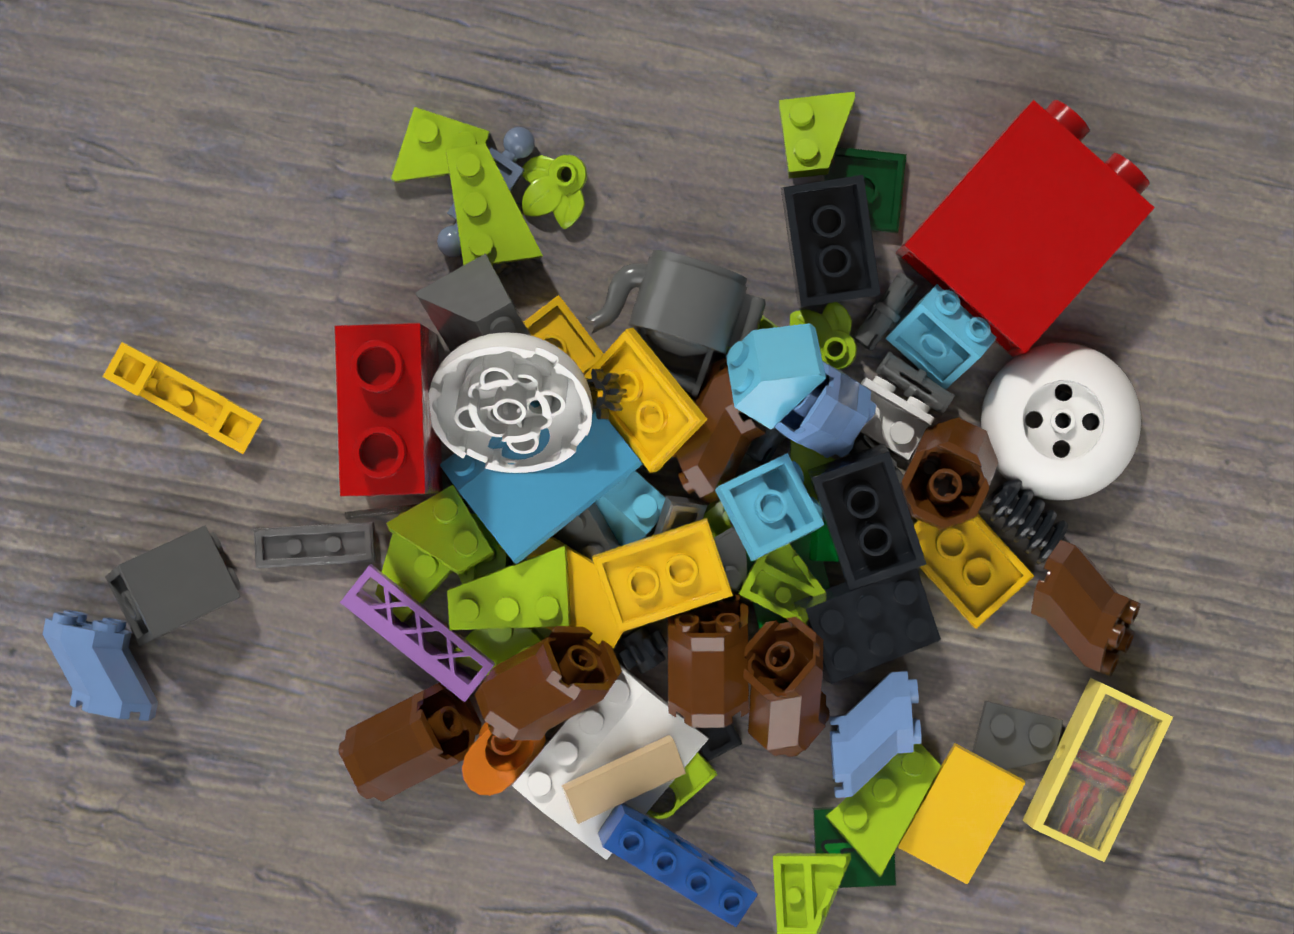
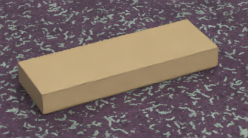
M668 735L561 786L575 821L580 824L686 774L676 744L673 738Z

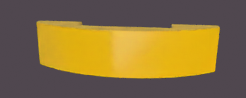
M121 342L102 376L134 395L141 396L208 433L209 436L242 454L246 452L263 421L262 418L221 394L124 342Z

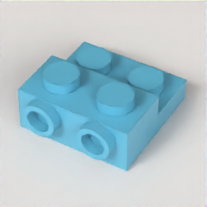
M936 284L885 339L919 369L921 368L926 371V375L932 381L946 390L982 357L997 337L991 333L990 326L986 320L981 317L972 316L960 305V299L956 293L950 290H943Z
M788 453L715 489L751 561L792 543L824 525L821 519L823 516L821 507L814 497L809 496L803 484V472L795 461H791Z

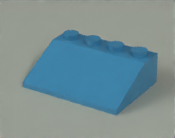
M538 400L530 403L534 408L540 406ZM595 412L592 414L588 436L585 435L584 439L577 446L576 452L565 461L553 467L528 473H506L486 469L485 462L468 455L461 458L455 453L441 463L440 466L512 561L518 564L643 465V463L609 420H598ZM548 428L541 430L537 449L528 454L512 451L508 447L507 442H502V437L492 436L488 447L491 449L502 448L501 455L508 459H527L544 450L549 442L550 433Z

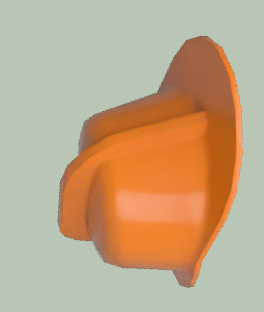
M485 722L481 727L478 739L472 744L464 757L462 765L463 780L470 790L479 795L491 796L504 791L543 750L546 741L545 735L541 740H511L509 737L502 739L492 734L488 727L489 724Z

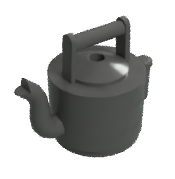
M653 250L647 264L632 263L623 266L614 274L603 308L589 315L586 319L595 323L592 334L610 326L619 317L631 290L636 287L639 288L628 325L640 330L639 335L643 340L646 335L663 351L683 357L706 354L697 378L668 370L685 392L691 393V397L697 398L712 354L727 355L729 347H732L738 341H742L752 330H758L766 302L763 298L746 294L747 278L736 272L688 256L668 251Z

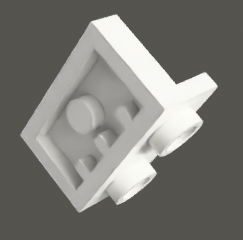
M875 376L873 381L868 378L863 379L861 384L871 390L870 400L876 404V411L872 419L865 423L860 432L909 460L926 428L932 425L935 419L928 414L930 407L912 396L907 401L893 393L896 387L878 376Z

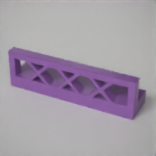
M372 564L366 568L340 601L342 605L464 702L496 664L456 631L449 630V626ZM370 578H373L384 587L385 603H379L362 589ZM391 593L400 601L392 602ZM408 606L415 612L417 627L410 628L407 624L401 622L393 614V607ZM422 618L432 626L423 627ZM439 631L447 640L448 652L442 653L425 640L424 632ZM453 643L463 651L454 652ZM470 656L483 667L473 678L456 664L455 657Z

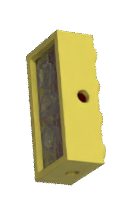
M1090 678L1023 821L1031 828L1105 862L1173 717Z

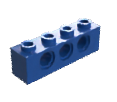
M626 803L614 807L598 832L603 848L734 927H737L758 895L749 878Z

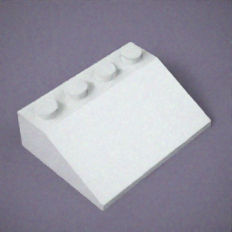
M620 662L619 665L622 672L604 699L569 718L512 785L544 814L606 860L612 852L602 847L598 832L614 808L578 824L572 815L561 785L668 735L673 738L685 768L709 739L697 728H692L685 724L684 717L678 712L676 717L669 714L668 703ZM674 779L624 803L645 815Z

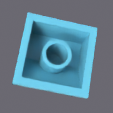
M810 323L752 330L742 341L736 342L729 350L728 355H726L734 407L769 429L776 426L826 379L816 328Z
M634 471L595 503L620 546L643 539L659 520L665 497Z

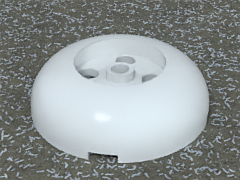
M493 333L474 338L460 345L439 365L433 376L428 393L432 427L441 441L461 458L468 455L485 462V468L493 471L528 473L553 467L565 461L576 452L579 443L584 439L585 435L588 436L592 422L593 403L591 391L578 365L555 345L526 334ZM538 400L540 406L536 408L531 406L530 403L532 401ZM548 428L550 433L549 442L544 450L527 459H508L502 456V448L491 449L488 447L492 436L502 437V442H507L508 447L512 451L528 454L537 449L541 430Z
M1049 343L1033 347L1025 354L1014 357L997 373L983 401L981 428L987 431L999 463L996 469L1007 481L1021 480L1020 490L1031 489L1035 497L1057 501L1073 500L1100 491L1112 483L1124 471L1138 445L1141 431V411L1136 392L1130 380L1121 368L1107 356L1079 344ZM1060 384H1066L1072 390V396L1067 401H1060L1055 396V389ZM1031 411H1036L1042 416V424L1038 428H1030L1025 423V417ZM1059 413H1064L1070 418L1068 420V427L1059 428L1056 425L1055 418ZM1088 413L1097 415L1100 422L1097 429L1092 431L1085 429L1082 424L1083 417ZM1059 440L1067 442L1070 447L1069 454L1064 458H1059L1053 453V445Z

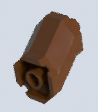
M726 357L712 364L697 398L694 400V403L706 416L707 420L673 455L674 458H678L682 468L678 475L684 489L689 494L695 491L701 500L709 503L719 499L715 491L718 486L733 480L751 441L766 433L765 427L760 422L734 407Z
M959 417L926 428L900 483L912 517L941 531L976 518L990 489L989 486L999 463L986 430Z
M1060 540L1047 558L1043 568L1048 570L1045 580L1039 579L1036 585L1031 613L1046 619L1084 666L1111 677L1119 661V652L1126 653L1131 646L1135 631L1129 629V627L1134 623L1141 603L1120 595L1081 548Z
M732 591L733 596L668 617V711L674 717H676L677 712L683 715L684 723L692 728H724L733 723V715L741 711V717L749 713V683L744 679V668L748 671V660L744 657L745 646L748 644V605L740 602V595Z
M797 617L786 618L789 622L780 624L776 620L766 622L745 646L744 657L748 660V671L744 668V679L750 684L748 733L774 756L784 754L788 757L798 756L822 732L830 717V710L826 706V694L821 691L824 640Z
M556 626L549 637L496 665L475 693L482 717L489 724L490 732L502 739L509 737L511 740H541L550 728L602 701L622 672L612 646L604 640L600 644L591 640L590 637L593 633L585 627Z
M439 682L347 729L345 740L340 742L338 751L358 793L366 799L374 797L383 802L463 761L466 753L475 742V736L480 733L482 723L469 698L465 702Z

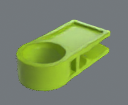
M699 751L685 766L686 774L675 778L669 785L675 793V801L672 808L662 813L649 809L647 812L649 816L656 819H665L672 816L676 810L717 776V772Z

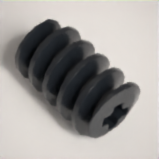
M1019 479L1009 480L992 492L982 504L980 511L992 506L994 510L990 520L993 522L1004 517L1006 520L1001 530L1005 533L1015 527L1017 532L1013 542L1016 544L1027 538L1029 542L1024 552L1029 554L1038 549L1040 554L1036 563L1041 564L1049 557L1059 541L1064 540L1068 524L1064 520L1054 524L1057 514L1053 509L1042 513L1045 502L1042 499H1036L1031 502L1034 492L1031 489L1019 491L1022 481Z

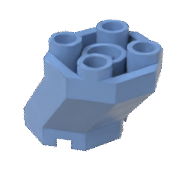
M823 361L826 379L774 428L794 442L810 448L826 458L835 454L843 457L853 448L854 440L865 423L874 416L876 404L870 400L871 390Z
M64 610L63 613L54 612L53 617L45 619L43 636L73 689L70 706L76 708L82 705L81 710L118 719H129L130 712H140L139 720L149 721L155 718L158 701L129 649L132 632L125 630L126 621L113 618H103L102 621H88V614L73 610Z
M907 671L889 672L847 714L829 717V724L837 725L838 731H830L833 779H835V783L841 782L842 787H834L836 798L852 797L897 753L914 752L913 744L922 743L920 720L912 718V704L919 703L917 679H909Z

